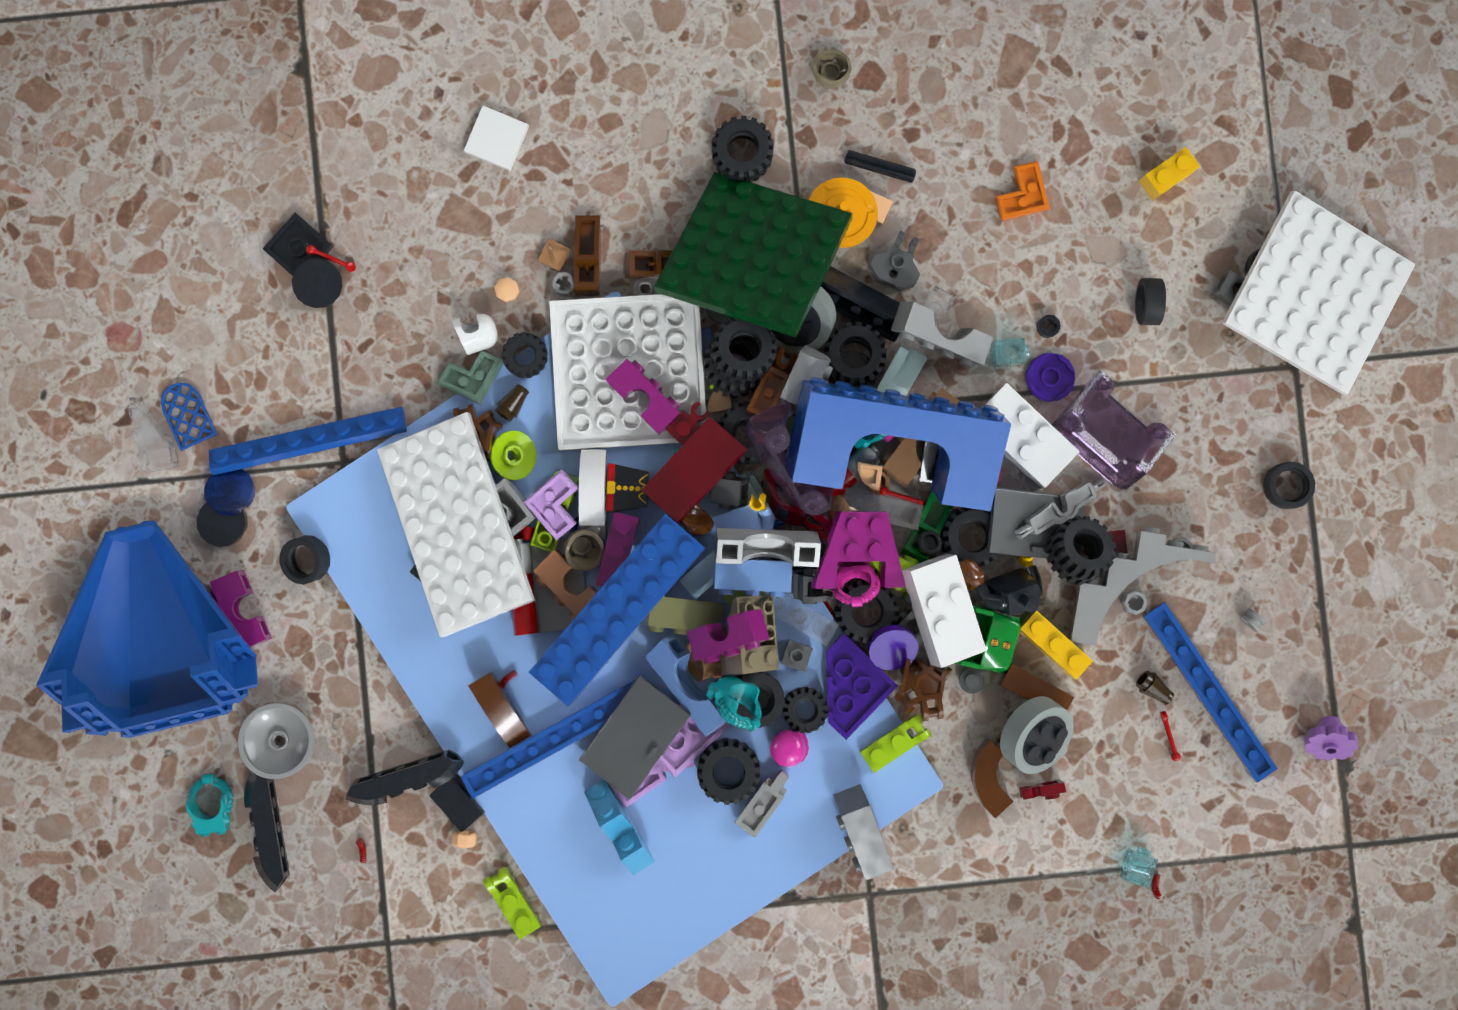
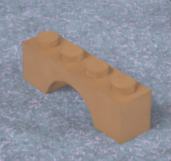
M943 388L938 393L933 391L928 398L934 400L935 397H942L950 400L949 403L958 404L960 401ZM899 437L896 441L899 445L894 453L889 450L881 461L884 464L882 471L906 488L922 464L916 453L917 440Z

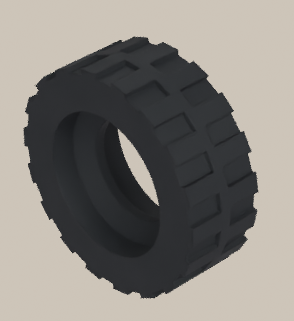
M756 672L740 676V680L753 683L767 691L769 704L761 711V725L758 728L771 725L782 714L785 705L784 692L781 685L768 673ZM739 703L737 714L748 717L751 720L752 714L750 710Z

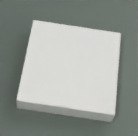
M482 106L464 152L511 171L529 125Z

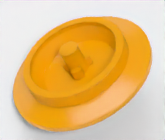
M842 177L827 180L820 184L809 198L811 201L853 214V219L839 248H849L862 243L871 235L876 226L878 208L875 198L866 186L856 180Z

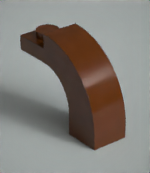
M1002 732L995 738L997 740L995 744L988 738L981 743L975 753L971 769L972 785L976 796L995 819L1014 802L1003 791L997 780V766L1003 757L1000 749Z

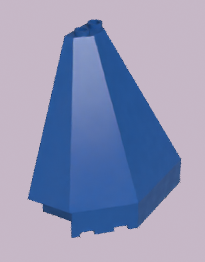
M155 520L143 521L136 525L118 527L115 530L105 532L36 686L58 704H61L62 732L71 733L72 731L84 729L86 734L106 736L108 732H121V737L132 738L229 714L233 710L232 705L240 703L248 695V689L255 688L258 685L257 655Z

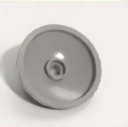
M283 703L267 704L254 710L243 722L238 735V749L242 761L253 773L267 779H282L299 772L309 761L315 744L313 727L305 714L299 709ZM278 736H282L284 738V743L282 745H279L277 743Z

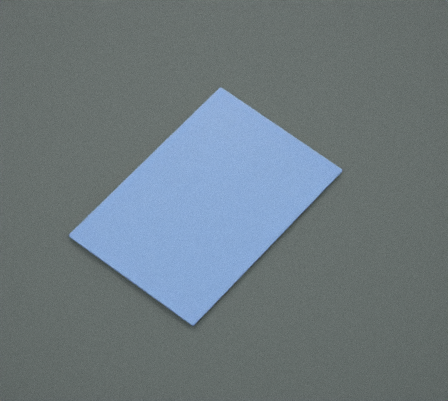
M614 291L604 298L622 296L619 292ZM551 333L541 339L548 352V361L545 364L544 370H541L537 376L519 378L510 373L503 364L481 405L458 394L454 395L407 426V432L393 435L287 505V511L303 536H315L322 540L328 548L330 567L327 572L443 751L451 750L457 753L464 761L463 766L458 771L460 777L511 749L499 735L468 686L492 671L498 681H501L502 677L513 670L517 672L518 675L510 679L503 690L505 693L507 692L532 735L527 739L636 680L639 675H642L643 678L675 703L680 704L645 658L662 639L674 634L672 633V628H664L663 632L648 631L649 626L640 624L572 704L566 706L528 673L564 630L514 636L512 611H508L446 637H440L422 582L410 573L415 562L377 449L454 418V408L459 407L461 410L468 408L470 404H474L477 418L485 412L492 410L494 413L493 418L497 423L500 422L503 425V428L497 432L496 438L507 431H520L528 435L534 443L537 455L533 470L525 478L509 480L520 490L526 499L551 479L557 470L563 469L565 473L579 477L581 449L558 450ZM529 346L515 356L516 362L523 366L531 364L535 359V351ZM517 384H520L529 391V394L526 396L518 417L513 418L509 422L495 412L497 408L496 403ZM485 423L480 424L484 431L488 429ZM677 443L594 449L606 450L605 506L607 499L608 463L648 471L650 481L674 454V449L682 447V445ZM509 451L507 456L508 459L511 460L512 453ZM490 460L487 463L494 483L497 485L504 478L495 471ZM734 466L729 470L730 472H735L737 477L740 476ZM579 485L569 512L573 519H576L579 515ZM709 492L698 503L710 515L712 520L713 517L721 513L733 510L732 508H720L718 503H711ZM649 498L647 508L616 511L617 513L640 518L631 553L665 515V512ZM606 511L607 534L606 540H602L604 545V551L610 527L612 524L614 512ZM534 519L527 526L536 528L538 519ZM681 523L678 524L686 531V529ZM570 530L561 536L559 540L567 539L571 534ZM709 533L705 535H691L706 550L681 579L715 549V538ZM524 540V544L531 543L532 540ZM770 557L762 558L763 560H773ZM601 562L594 569L584 571L586 589L589 586H594L598 591L602 588L596 585ZM802 569L792 570V576L795 573L801 572ZM680 580L665 595L675 598L694 599L689 591L680 583ZM712 585L696 600L724 604L721 623L725 632L727 617H729L732 605L723 599L725 594H719V589H714ZM765 591L763 595H768L770 592ZM785 593V597L773 596L779 670L764 671L763 673L770 674L779 682L784 692V699L788 696V693L798 687H809L820 692L827 703L826 650L843 634V631L823 602L802 604L801 600L793 599V594ZM677 634L685 645L690 643L688 634ZM788 639L813 648L805 672L780 663ZM689 672L694 684L706 693L708 692L707 687L712 682L716 683L719 678L710 677L703 682H697ZM730 674V675H732V676H737V675H742V674ZM886 698L847 740L827 722V718L823 726L821 725L817 731L814 730L811 733L803 732L809 743L808 755L803 762L792 767L780 766L773 760L770 754V744L776 733L784 729H792L786 723L783 711L771 725L757 728L754 731L737 728L729 724L730 727L715 741L728 738L729 740L738 739L742 743L745 742L753 749L760 764V781L756 786L757 789L749 795L748 799H743L738 804L729 803V805H724L723 802L717 803L713 801V798H708L705 795L697 779V767L701 754L694 759L695 766L685 768L675 778L669 771L662 772L667 779L626 808L614 792L627 817L647 844L655 861L635 875L623 864L613 842L599 827L584 794L585 790L603 780L584 763L579 761L600 729L474 799L485 811L484 814L608 1005L614 1007L848 852L849 850L844 840V837L848 836L846 829H840L836 816L840 815L833 794L861 784L878 828L881 830L943 788V783L918 745L873 773L860 751L902 723ZM802 700L796 705L795 712L799 718L806 720L814 715L815 707L812 702ZM734 757L721 758L714 766V776L723 785L738 783L744 774L742 763ZM783 770L789 775L788 780L783 785L787 791L781 803L754 838L736 825L735 821L763 781H766L768 777L774 779L779 771Z

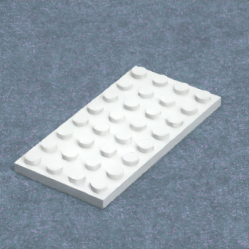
M465 412L377 449L440 637H446L535 601L470 413Z

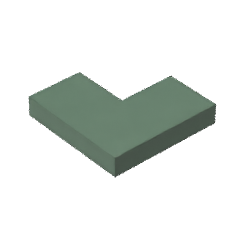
M480 351L470 371L449 362L437 384L481 405L504 363L501 358L485 351Z

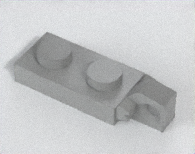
M780 770L774 779L768 777L766 781H763L736 819L735 824L755 838L783 800L784 794L787 791L783 785L788 780L789 775Z

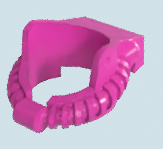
M869 561L838 562L836 588H832L836 599L842 603L851 604L852 607H862L864 602L867 603L868 600L871 601L872 598L876 597L880 590V580L874 573L875 569L869 565ZM861 578L868 581L871 586L862 596L851 597V595L842 591L844 584L850 579Z

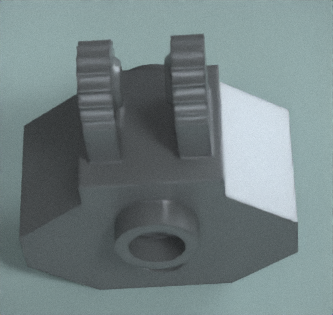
M902 231L899 232L890 250L874 254L869 265V270L876 282L896 291L913 288L920 276L913 262V253L919 239L914 237L911 240L908 252L900 250L899 246L905 238V233ZM889 273L894 274L896 278H891Z
M805 567L802 568L801 572L795 573L792 576L791 592H785L793 594V599L801 600L802 604H817V602L829 601L835 598L831 591H823V589L811 587L812 580L816 578L818 572L817 568Z

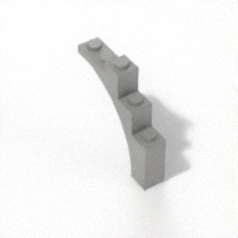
M1145 526L1144 531L1137 530L1132 559H1130V554L1116 552L1113 565L1104 573L1103 584H1100V579H1095L1088 584L1077 585L1068 639L1071 642L1096 646L1099 630L1108 609L1117 596L1136 578L1158 566L1179 560L1192 559L1214 563L1216 553L1208 551L1209 546L1194 544L1193 548L1183 547L1184 542L1168 540V544H1165L1167 535L1160 533V528Z

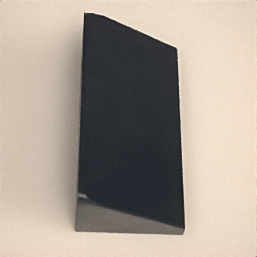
M455 777L438 786L429 795L461 832L466 830L485 813Z

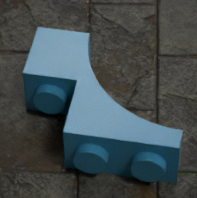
M603 779L585 790L584 794L599 827L613 842L620 860L629 871L635 875L654 863L655 861L647 844L627 817L609 783Z

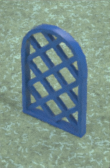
M176 383L164 391L161 398L162 411L180 451L218 435L202 397L196 388L186 383ZM178 386L176 391L172 390L174 387ZM182 386L190 388L188 396L180 393ZM193 391L196 394L198 400L191 397ZM169 392L175 394L172 403L165 401ZM178 396L186 398L183 407L175 404ZM190 400L198 403L195 411L187 409ZM165 404L170 405L168 413ZM200 406L205 415L198 413ZM174 407L182 410L179 419L171 416ZM185 411L193 414L190 423L182 420ZM196 416L205 418L202 427L194 424ZM171 419L178 421L175 428L171 422ZM207 421L209 422L212 431L205 429ZM181 423L189 425L186 434L178 432ZM192 427L200 430L197 438L189 436ZM204 431L210 433V435L201 439ZM178 435H181V436L184 437V440H183L182 444H181V442H180V440H179ZM188 438L195 441L186 445Z

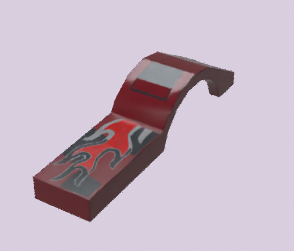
M769 467L766 468L763 472L764 480L760 484L763 493L766 494V503L769 505L775 518L786 524L802 525L808 531H817L820 541L827 547L828 542L826 540L832 522L814 506L797 508L786 504L779 498L775 490V482L778 475Z

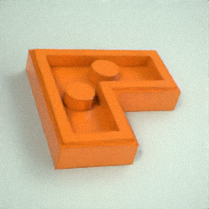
M1038 161L1015 166L1013 172L1018 191L995 197L1000 221L1050 209Z

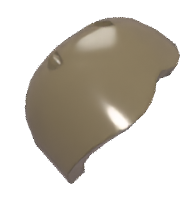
M829 49L815 56L813 60V75L821 86L827 89L838 88L848 80L852 67L850 59L846 54L839 50Z
M578 529L572 532L564 543V555L568 564L573 569L579 571L591 570L600 564L604 552V545L600 536L587 529Z

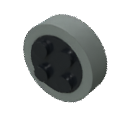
M820 287L797 337L771 330L770 334H775L777 348L786 349L785 352L790 354H800L805 345L816 350L821 348L829 338L836 321V309L833 300Z
M1048 697L1032 698L1020 705L1014 712L1008 713V721L1001 734L1000 749L1004 758L1023 773L1036 774L1052 766L1069 745L1073 733L1072 716L1066 709Z

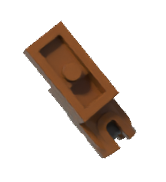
M777 348L771 369L761 379L746 412L767 422L770 421L781 399L782 391L798 358L795 353H792L790 358L785 357L786 349Z

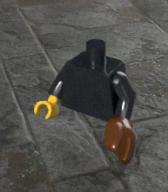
M1019 556V564L1025 566L1026 569L1019 568L984 581L983 571L974 560L965 559L958 561L966 587L976 591L986 608L997 610L1008 616H1014L1024 611L1034 612L1038 609L1040 596L1043 593V582L1037 566L1033 565L1034 557Z

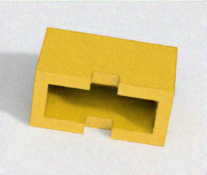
M1185 147L1144 175L1139 180V183L1152 201H1154L1201 166L1189 149Z

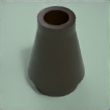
M517 384L496 403L497 408L495 412L511 422L513 418L518 417L529 391L522 385Z
M1145 671L1136 682V687L1139 688L1140 693L1156 699L1164 705L1169 704L1174 698V693L1155 672Z

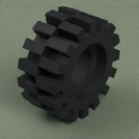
M798 687L788 693V696L785 698V705L783 707L784 719L790 728L799 733L817 731L821 725L823 726L828 716L826 700L814 688ZM802 700L812 702L815 707L814 715L806 720L799 718L795 712L796 705Z

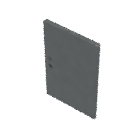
M996 487L991 507L987 552L1046 559L1049 554L1045 553V548L1048 546L1047 540L1062 524H1054L1037 535L1029 534L1021 540L1016 537L1018 534H1015V530L1026 524L1025 519L1038 511L1046 503L1054 502L1059 510L1062 511L1060 495ZM1085 505L1079 508L1075 516L1084 517ZM1073 541L1074 548L1080 555L1081 544Z
M639 675L582 754L579 761L630 800L691 714L648 682L642 675Z

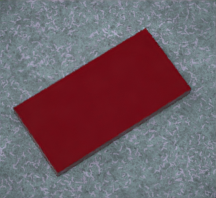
M709 417L641 491L677 524H680L746 453L747 449Z

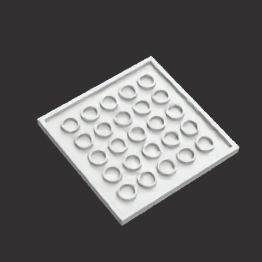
M1291 191L1227 311L1222 324L1340 394L1348 395L1415 264L1297 191Z
M662 294L549 301L559 451L679 443L666 429L658 435L641 417L650 404L649 396L646 393L635 391L624 400L605 380L626 359L631 363L636 360L645 369L642 374L648 380L653 378L663 388L660 393L666 399L671 396L680 405L677 409L680 414L684 412L689 416L691 414V407L696 402L701 404L696 409V414L699 416L705 414L706 404L699 306ZM706 420L699 421L697 425L700 427Z

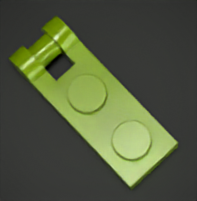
M918 713L860 751L873 773L932 735L928 728L925 729L921 723L922 718ZM911 727L917 733L912 738L906 732Z
M506 867L499 869L498 874L495 876H488L483 879L485 887L493 896L519 940L541 927L542 924ZM504 882L507 888L500 891L498 885Z

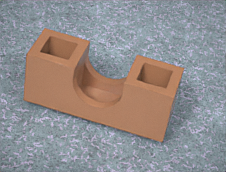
M554 550L533 570L537 575L535 579L543 588H550L554 593L553 599L562 607L566 605L571 611L570 617L574 620L598 590L594 586H589L581 594H575L570 591L567 579L574 569L568 564L565 555L560 550Z

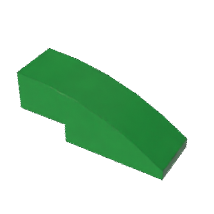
M931 491L900 554L918 560V563L926 561L928 557L918 552L916 546L918 537L921 533L930 530L940 535L953 506L941 504L933 491Z

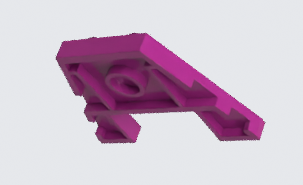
M837 511L826 540L828 544L823 557H820V567L816 578L812 580L811 587L815 589L836 588L838 562L881 561V587H905L888 513L885 511Z

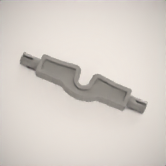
M1100 477L1092 483L1083 482L1074 489L1060 495L1062 511L1059 510L1054 502L1046 503L1038 511L1025 519L1026 524L1015 530V534H1018L1016 537L1021 540L1029 534L1037 535L1054 524H1063L1068 519L1074 518L1079 508L1097 497L1095 492L1106 486V483H1103L1105 480Z

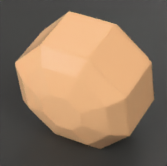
M509 277L499 279L494 287L497 298L506 303L515 301L520 293L518 283Z
M455 831L452 834V844L456 847L471 848L476 845V832Z

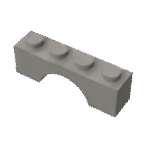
M900 302L891 328L892 331L900 334V339L908 342H913L914 340L920 342L919 347L930 351L936 349L940 351V356L947 359H959L960 365L973 368V365H984L993 339L992 336L972 328H960L952 337L947 339L940 334L935 325L934 311L915 302Z
M716 528V563L743 564L751 558L771 557L784 560L792 566L819 567L821 542L817 531Z

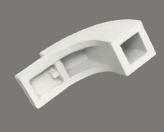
M581 449L579 468L580 529L591 530L598 534L602 540H606L607 453L606 450Z

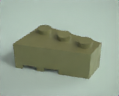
M664 596L640 624L649 626L648 631L663 632L664 628H672V633L687 635L688 630L708 624L721 623L724 604Z

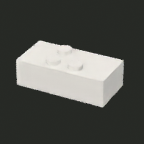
M1008 383L1002 385L984 404L997 407L1011 423L1004 456L1039 489L1046 488L1080 452Z
M943 554L902 569L906 590L910 595L912 608L930 665L943 668L987 651L957 555Z

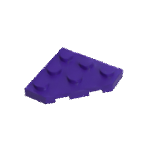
M844 633L826 650L827 722L847 740L898 685L883 670L875 666L870 658Z

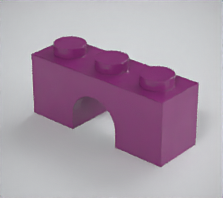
M626 359L605 380L624 400L635 391L646 393L649 396L650 404L641 417L660 435L680 415V412L677 410L680 405L671 396L666 399L660 393L663 388L653 378L648 380L642 374L645 369L636 360L631 363Z
M614 512L596 581L597 586L602 587L630 555L640 518Z
M237 570L210 581L212 587L210 588V594L218 602L221 609L250 647L272 639L263 616L246 619L239 611L241 600L253 593L244 570Z
M762 609L749 610L727 617L729 626L728 636L723 631L722 623L708 624L687 631L694 661L705 660V663L709 664L720 661V656L724 654L725 657L740 654L739 649L742 648L748 651L761 647L760 642L769 640Z

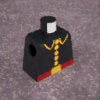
M608 463L606 511L616 512L647 508L648 497L641 490L649 482V472Z

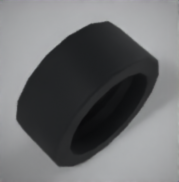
M1141 278L1135 297L1136 320L1140 325H1160L1166 309L1165 283L1161 278Z
M1284 462L1275 465L1267 472L1264 478L1263 489L1266 498L1271 504L1282 509H1295L1304 506L1311 500L1315 493L1316 483L1308 467L1298 462ZM1293 471L1301 477L1303 491L1296 499L1285 500L1277 494L1275 482L1282 472Z
M304 535L289 540L282 547L279 564L282 572L290 581L295 584L305 585L321 579L327 573L330 567V554L322 540L315 536ZM303 545L313 553L315 568L310 574L302 572L296 564L295 551L298 546Z

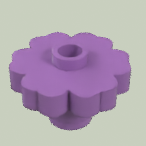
M1326 716L1320 719V723L1315 728L1308 730V735L1304 736V747L1307 753L1314 754L1317 759L1330 761L1337 758L1343 760L1354 755V750L1358 749V738L1355 732L1348 731V728L1343 726L1339 718Z

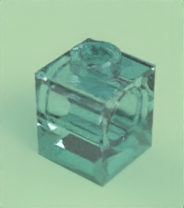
M1025 338L994 340L991 343L993 368L1022 366L1026 363V359L1030 357L1029 345L1025 344ZM1006 347H1013L1016 350L1017 356L1015 359H1010L1006 356Z
M1137 846V850L1128 848L1120 877L1127 882L1149 889L1158 859L1151 855L1152 851L1139 846Z

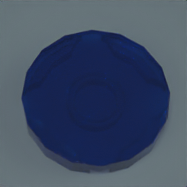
M243 469L211 475L204 487V497L207 504L216 513L225 516L236 515L242 512V509L248 508L252 504L255 497V484L251 476Z

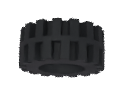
M527 332L516 333L513 337H509L506 344L503 345L502 361L507 370L519 378H532V376H537L541 370H544L545 364L548 361V352L542 340L534 334ZM523 345H528L535 351L534 361L526 366L519 365L514 356L517 348Z

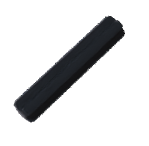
M852 150L846 152L845 164L910 183L915 179L916 169Z

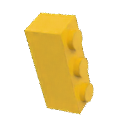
M1037 610L1029 612L1020 622L1019 632L1070 678L1077 680L1093 662L1092 659Z

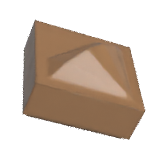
M548 238L537 261L561 272L571 249Z

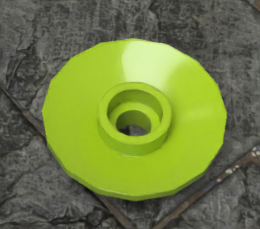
M511 430L500 434L494 440L490 459L493 468L500 476L508 480H519L525 478L533 470L537 452L534 443L528 435L520 431ZM509 451L512 453L511 460H509L507 456Z

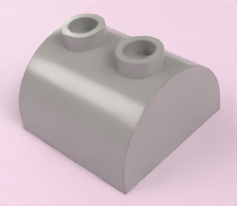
M805 345L800 351L780 398L798 405L803 380H810L811 377H816L828 381L834 368L829 366L831 359L820 351Z
M504 478L495 486L514 537L536 517L523 503L526 500L525 496L513 483Z

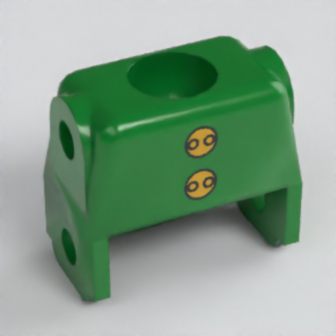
M972 604L987 651L956 663L976 669L1005 673L1010 668L1021 627L1019 623L1020 617L1015 615L1008 616L999 611Z

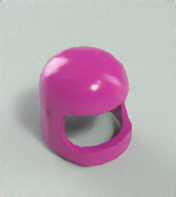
M784 729L776 733L771 741L770 754L773 760L780 766H795L803 762L808 755L809 743L803 732L799 733L793 729Z

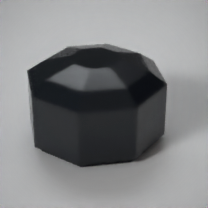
M930 530L919 535L916 546L919 553L929 557L939 552L942 541L939 534Z

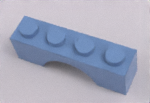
M672 634L662 639L645 658L650 663L652 669L664 681L666 687L680 702L682 708L691 714L690 717L694 720L698 729L705 736H708L720 729L726 721L718 713L719 707L715 704L716 698L713 697L710 700L706 692L699 689L692 681L688 670L691 652L677 634Z

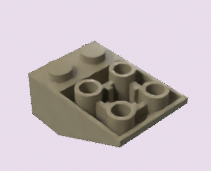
M768 594L734 597L729 617L749 610L762 609L769 640L760 642L761 647L753 650L739 649L740 654L725 657V654L721 655L722 675L779 670L773 596ZM728 622L724 632L726 636L729 633Z

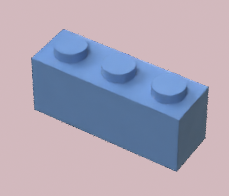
M715 558L713 588L719 589V594L733 595L734 590H744V595L759 596V591H769V596L785 597V592H791L792 565L784 560L748 559L743 564L716 563Z

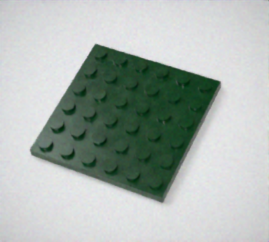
M714 172L654 286L655 292L797 337L849 228L853 214L751 182L727 178L724 174Z

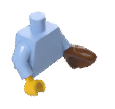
M760 493L759 500L755 499L754 495H751L749 504L713 517V520L697 504L681 521V524L691 535H705L709 533L716 538V528L773 530L775 515L765 502L766 494ZM757 557L751 559H762L764 557Z

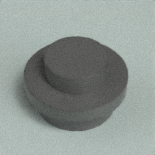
M966 669L959 677L960 687L970 694L979 692L984 686L982 673L976 669Z

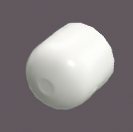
M477 314L478 322L471 325L463 324L460 318L452 320L467 355L488 349L497 342L498 332L494 321L489 315Z

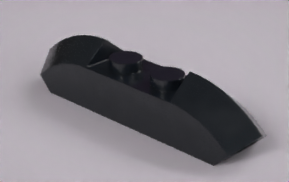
M446 750L357 778L350 786L346 800L362 805H380L387 803L388 795L390 798H394L410 788L416 791L426 787L427 783L431 787L436 788L453 778L463 766L464 761L457 753Z
M251 771L245 785L244 806L252 810L249 813V820L251 826L255 828L254 848L259 852V856L253 857L261 879L276 893L286 881L290 872L274 779L260 777Z

